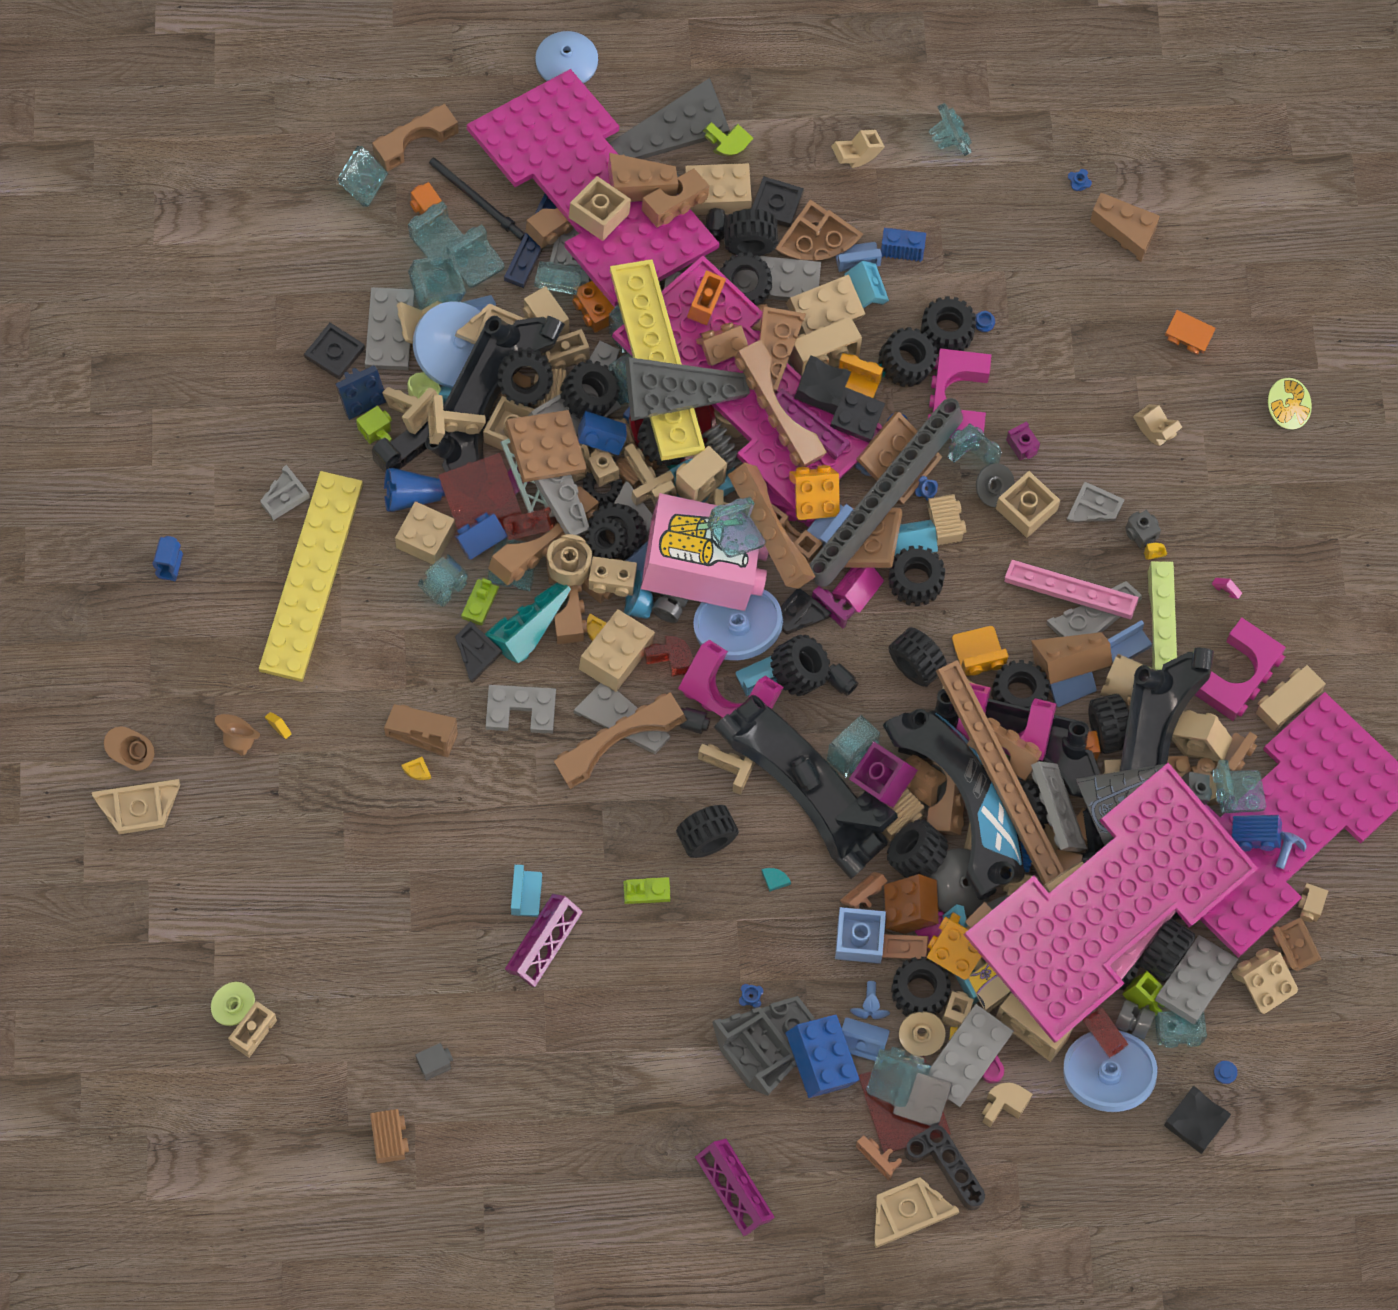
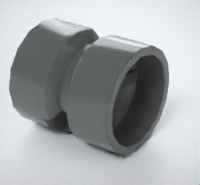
M660 593L661 597L656 599L652 612L666 622L677 623L683 612L682 608L687 605L689 599Z
M1125 1000L1114 1027L1125 1032L1131 1030L1132 1035L1144 1040L1156 1013L1146 1008L1140 1010L1137 1004Z

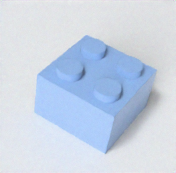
M840 907L835 959L881 964L886 912Z

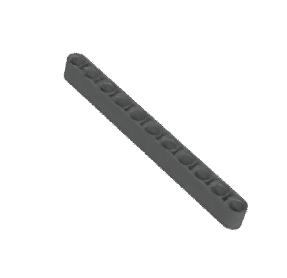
M945 399L937 407L812 560L810 567L815 575L813 579L817 586L825 587L836 578L962 423L963 414L956 399Z

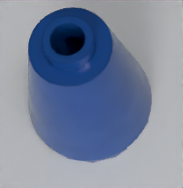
M388 468L386 470L384 489H386L387 496H384L387 511L394 512L411 508L415 501L422 505L438 502L445 496L446 487L445 483L441 482V479L395 468Z

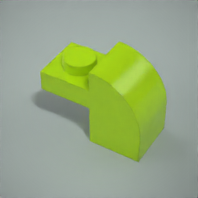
M712 122L703 129L706 133L705 138L712 144H715V142L718 144L713 152L720 156H733L744 150L754 139L739 124L735 125L727 135Z

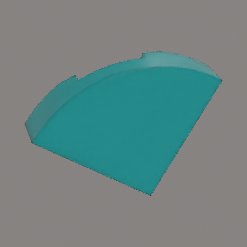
M764 868L761 870L769 892L791 885L789 877L784 872L775 868Z

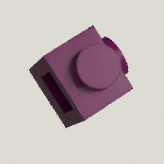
M1027 421L1008 431L1006 441L1020 461L1026 457L1030 459L1038 453L1040 443L1029 428Z

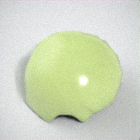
M424 372L415 373L409 377L407 383L409 396H416L419 399L428 388L436 390L439 395L441 391L439 384L431 380Z

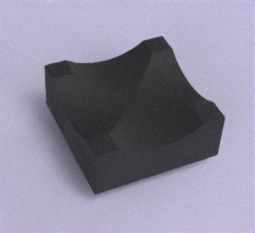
M810 355L794 399L835 414L851 371L830 366L817 357Z
M1193 1086L1167 1119L1164 1126L1202 1154L1229 1119L1231 1113L1212 1102L1198 1088Z

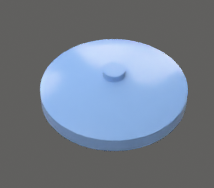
M445 302L427 311L417 323L413 335L414 355L422 371L434 382L453 388L475 345L456 337L455 334L458 329L462 328L470 319L481 312L477 308L462 302Z
M764 589L762 596L751 594L745 611L701 602L695 612L693 623L695 635L700 646L706 641L711 640L728 651L724 660H745L760 655L776 642L782 630L783 617L776 598Z
M1104 1029L1089 1032L1078 1038L1070 1046L1064 1059L1063 1074L1068 1089L1080 1102L1096 1110L1120 1112L1140 1105L1150 1096L1156 1084L1157 1063L1149 1047L1137 1037L1119 1030Z

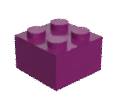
M873 741L849 780L894 808L918 770Z

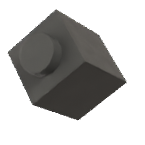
M441 1043L415 1054L416 1061L426 1081L451 1070L450 1062L453 1061L452 1055L448 1048H443Z

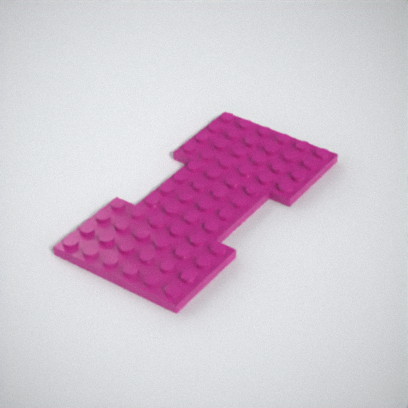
M571 69L467 124L468 132L514 187L533 178L579 234L565 241L564 247L614 307L619 305L610 274V266L653 259L658 281L660 282L697 261L700 257L706 256L719 248V242L691 209L685 214L676 216L670 223L663 224L657 228L642 212V201L630 202L629 215L603 241L569 218L570 202L596 176L610 184L608 172L609 153H618L605 138L619 131V125Z
M702 256L661 291L681 364L743 373L735 364V356L712 366L708 365L702 345L697 344L696 339L702 337L701 334L706 331L714 330L715 332L721 329V325L733 322V324L742 325L749 346L759 340V335L751 328L761 320L762 311L726 278L707 326L687 318L706 270L726 278L709 260ZM623 324L613 333L612 337L633 357L625 325ZM788 363L778 389L774 393L775 396L782 388L791 396H795L802 376ZM749 388L750 394L745 398L711 404L749 441L737 453V458L742 463L757 466L767 487L796 514L795 484L789 480V471H796L798 465L793 464L790 459L791 453L787 446L784 447L779 440L780 434L776 428L770 425L768 414L765 409L759 406L755 391ZM799 401L830 426L834 414ZM879 423L877 424L873 438L882 429V426ZM834 429L850 442L849 446L836 460L826 453L822 459L807 467L810 470L817 469L820 465H829L839 473L840 480L858 463L857 457L869 443Z
M1326 692L1318 697L1263 748L1278 764L1271 772L1221 817L1205 804L1206 808L1231 837L1233 816L1279 815L1282 821V831L1299 836L1307 845L1306 850L1302 851L1295 843L1292 844L1284 869L1275 867L1281 848H1274L1272 851L1252 848L1250 851H1244L1258 869L1199 919L1238 958L1302 899L1287 881L1345 828L1361 844L1398 810V761Z
M1169 763L1099 820L1114 839L1050 893L1047 892L1035 876H1032L963 934L1054 1043L1124 984L1110 964L1174 910L1189 927L1192 926L1258 869Z

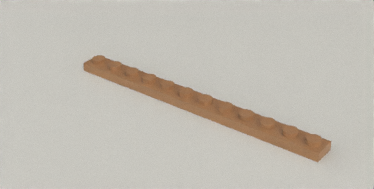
M956 660L936 670V673L1044 885L1064 872L961 665Z

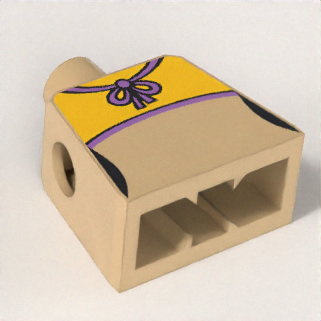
M981 957L974 968L975 972L968 979L984 1010L989 1013L1004 1002L1011 994V991Z

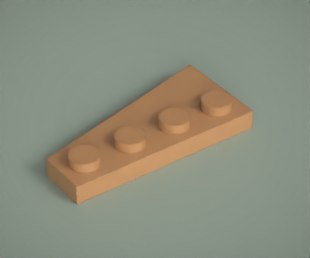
M763 307L759 340H762L772 357L770 368L773 391L776 393L806 313Z

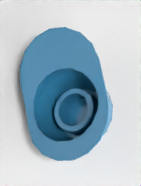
M637 570L633 596H626L623 613L628 616L646 619L650 617L652 611L653 596L650 591L641 589L642 574L641 571Z

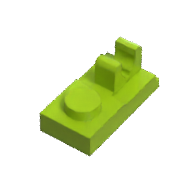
M485 578L482 580L478 579L463 610L462 619L482 626L499 586L492 584V581Z
M669 877L623 881L625 904L670 902Z

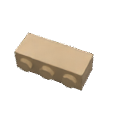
M1308 665L1302 670L1297 668L1289 676L1291 679L1288 682L1284 683L1282 681L1273 690L1275 693L1270 697L1268 695L1264 696L1258 702L1259 707L1256 714L1273 732H1276L1323 691L1326 683Z

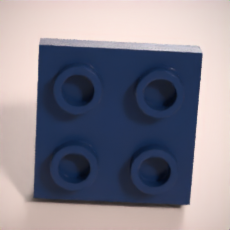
M375 365L361 372L353 368L352 374L345 372L346 379L335 384L345 414L349 420L387 402L382 393L384 388Z

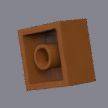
M918 874L884 885L886 929L906 934L939 924L937 880Z

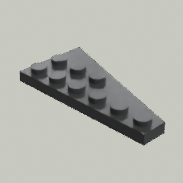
M630 357L625 361L631 421L745 398L750 394L744 373Z

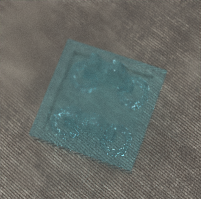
M945 103L937 106L943 120L929 130L931 135L936 133L932 140L934 142L942 141L938 145L940 149L956 145L964 156L972 153L969 146L972 144L968 133H965L962 128L965 125L960 115H957L954 108L950 109Z
M357 146L337 180L363 207H368L388 172L363 146Z

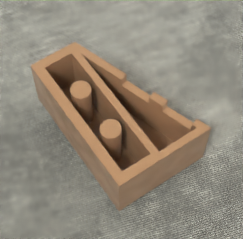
M609 153L608 172L610 185L629 197L631 202L643 201V197L659 188L669 196H677L678 178L676 166Z
M1100 193L1090 222L1110 238L1116 239L1121 243V247L1131 251L1137 256L1136 259L1142 262L1156 231L1160 216Z
M1102 632L1031 640L1034 663L1036 666L1039 665L1041 667V672L1047 674L1046 679L1049 680L1050 684L1113 665L1110 642Z
M394 704L384 727L385 736L447 758L458 735L456 718L413 709L407 705Z

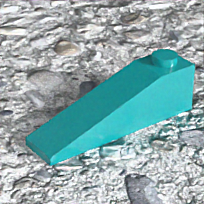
M557 582L537 595L533 604L525 607L522 605L517 609L519 613L508 620L504 617L498 621L485 635L502 650V655L508 660L516 663L524 661L537 646L571 588Z

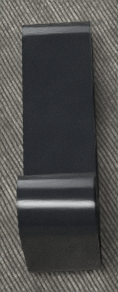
M428 421L416 434L410 433L407 429L390 442L387 438H383L373 446V461L384 473H386L388 468L402 469L427 449L425 441L429 435Z
M931 1126L908 1141L904 1149L906 1158L911 1162H919L932 1155L966 1209L977 1210L985 1200L984 1190L942 1126ZM938 1133L941 1136V1142H933L930 1139V1134ZM910 1146H920L922 1153L919 1155L913 1154L910 1151ZM942 1154H952L954 1157V1162H945L942 1158ZM963 1173L967 1181L959 1183L955 1179V1174ZM970 1195L978 1196V1199L976 1201H970L968 1198L970 1197Z

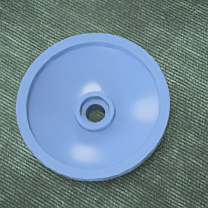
M562 31L554 33L541 42L536 52L537 70L546 81L571 69L581 82L585 83L594 75L598 66L596 47L587 37L577 32Z

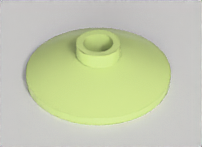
M231 982L224 985L216 992L211 1002V1012L214 1019L225 1026L239 1024L255 1003L254 993L249 986L241 982Z

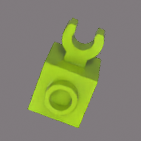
M379 406L374 407L356 419L357 429L369 444L383 438H387L390 442L392 441L388 434L391 431L390 422L392 419L387 411L384 410L382 412Z
M1148 971L1134 978L1122 993L1128 1001L1137 1004L1138 1009L1149 1005V1009L1156 1013L1155 1016L1162 1013L1157 1004L1162 1008L1165 1007L1155 1001L1163 986Z

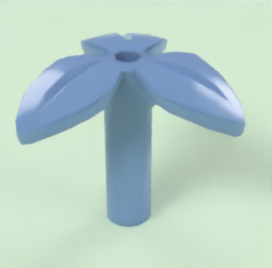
M1282 831L1281 839L1283 840V845L1275 866L1280 869L1285 868L1292 844L1295 843L1302 851H1305L1307 846L1305 841L1299 836Z
M875 981L867 982V995L863 1003L864 1009H850V1012L855 1016L867 1019L871 1015L873 1019H882L890 1014L888 1010H878L880 1004L876 997Z

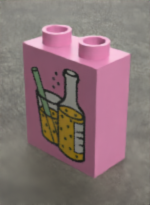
M659 493L651 518L641 589L745 611L751 594L762 596L767 570L756 567L757 560H767L768 551L747 512Z

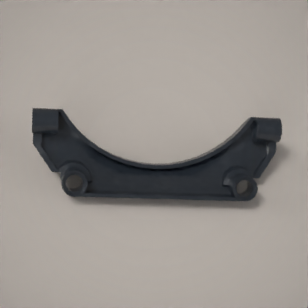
M498 316L489 317L443 406V411L485 415L487 423L494 402L501 392V388L498 385V372L503 358L508 356L512 350L515 352L523 347V350H527V347L532 348V351L535 352L539 350L541 354L551 350L555 346L565 324L551 316H547V318L536 317L515 320L513 325L506 323ZM523 366L517 368V369L513 372L512 377H513ZM486 424L479 434L445 431V435L439 444H430L428 435L425 441L426 448L444 459L442 466L455 489L473 499H477L488 478L483 456V431L486 428Z
M1201 647L1194 648L1193 652H1187L1163 664L1162 670H1156L1147 665H1141L1136 669L1120 771L1168 763L1170 743L1178 720L1192 697L1210 678L1214 655L1213 650Z
M941 689L937 693L934 711L957 728L959 716L945 689ZM988 699L986 707L987 718L997 720L1001 727L1006 730H1012L1017 734L1027 727L1030 709ZM926 715L923 718L924 723L926 722ZM1054 715L1046 754L1043 761H1039L1058 764L1067 792L1072 796L1083 798L1076 779L1101 775L1093 752L1086 749L1089 727L1083 721ZM898 747L899 753L915 755L923 759L928 758L917 751Z

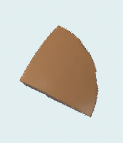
M810 199L775 250L797 260L822 261L846 252L859 241L863 233L830 210L826 211Z

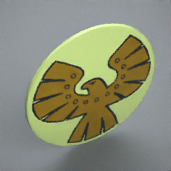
M1293 378L1280 379L1271 387L1268 395L1269 412L1274 421L1281 427L1297 429L1303 426L1309 419L1312 408L1311 398L1306 387L1298 380Z

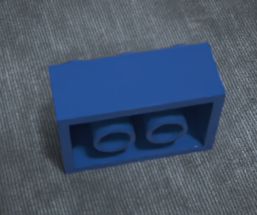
M837 1014L797 1024L786 1032L808 1098L848 1088L860 1080Z

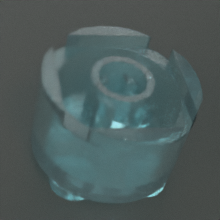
M447 554L446 559L444 557L440 558L426 571L425 575L427 578L425 581L420 579L418 582V587L436 605L440 604L443 607L451 600L452 597L450 595L455 590L460 592L467 585L468 573Z

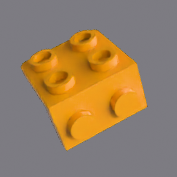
M843 353L840 358L839 368L851 371L845 387L874 398L882 379L883 368L875 362H866L853 354L847 355Z
M820 465L817 469L810 470L808 467H798L796 471H789V480L795 484L796 517L799 520L836 517L839 514L838 472L829 465Z
M993 626L966 631L952 636V643L958 662L966 676L978 675L989 670H999L1003 665L1007 664L1009 657L1007 650H1001Z
M953 912L950 918L944 917L938 927L942 930L939 936L933 935L927 945L930 948L927 958L966 980L982 956L963 935L968 929L958 924L961 916Z

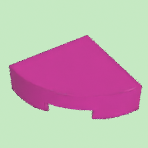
M1215 578L1212 582V585L1218 591L1222 588L1230 593L1229 597L1239 599L1242 594L1231 579Z

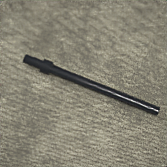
M435 157L429 161L433 168L496 219L505 231H510L520 240L523 239L525 233L515 225V221L510 217H505Z

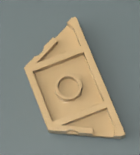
M488 304L479 314L475 315L467 324L458 329L455 336L475 344L489 317L498 316L510 325H513L515 320L525 318Z
M176 779L92 792V796L118 834L164 828L180 788V781Z
M921 1177L880 1193L876 1197L874 1246L878 1248L957 1215L959 1210L956 1206L953 1207L939 1192L930 1188L929 1184Z

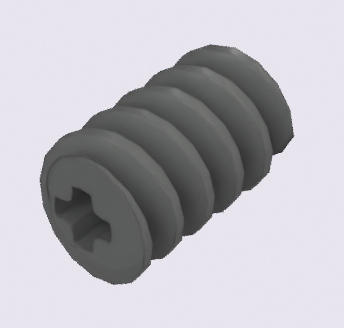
M720 423L702 434V439L708 438L704 446H712V449L727 463L726 471L742 462L738 458L736 459L739 450L732 451L736 446L735 443H727L731 436H723L727 428H719L722 424Z

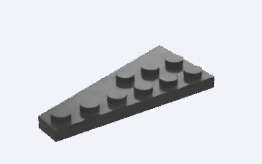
M709 78L609 144L619 155L624 154L628 157L645 159L708 141L705 138L706 133L703 129L711 122L725 135L730 132V129Z

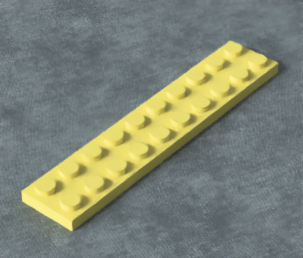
M653 259L610 266V274L633 358L681 364ZM694 408L650 417L661 461L692 456L705 450Z
M320 471L259 666V672L303 682L362 490L363 481Z

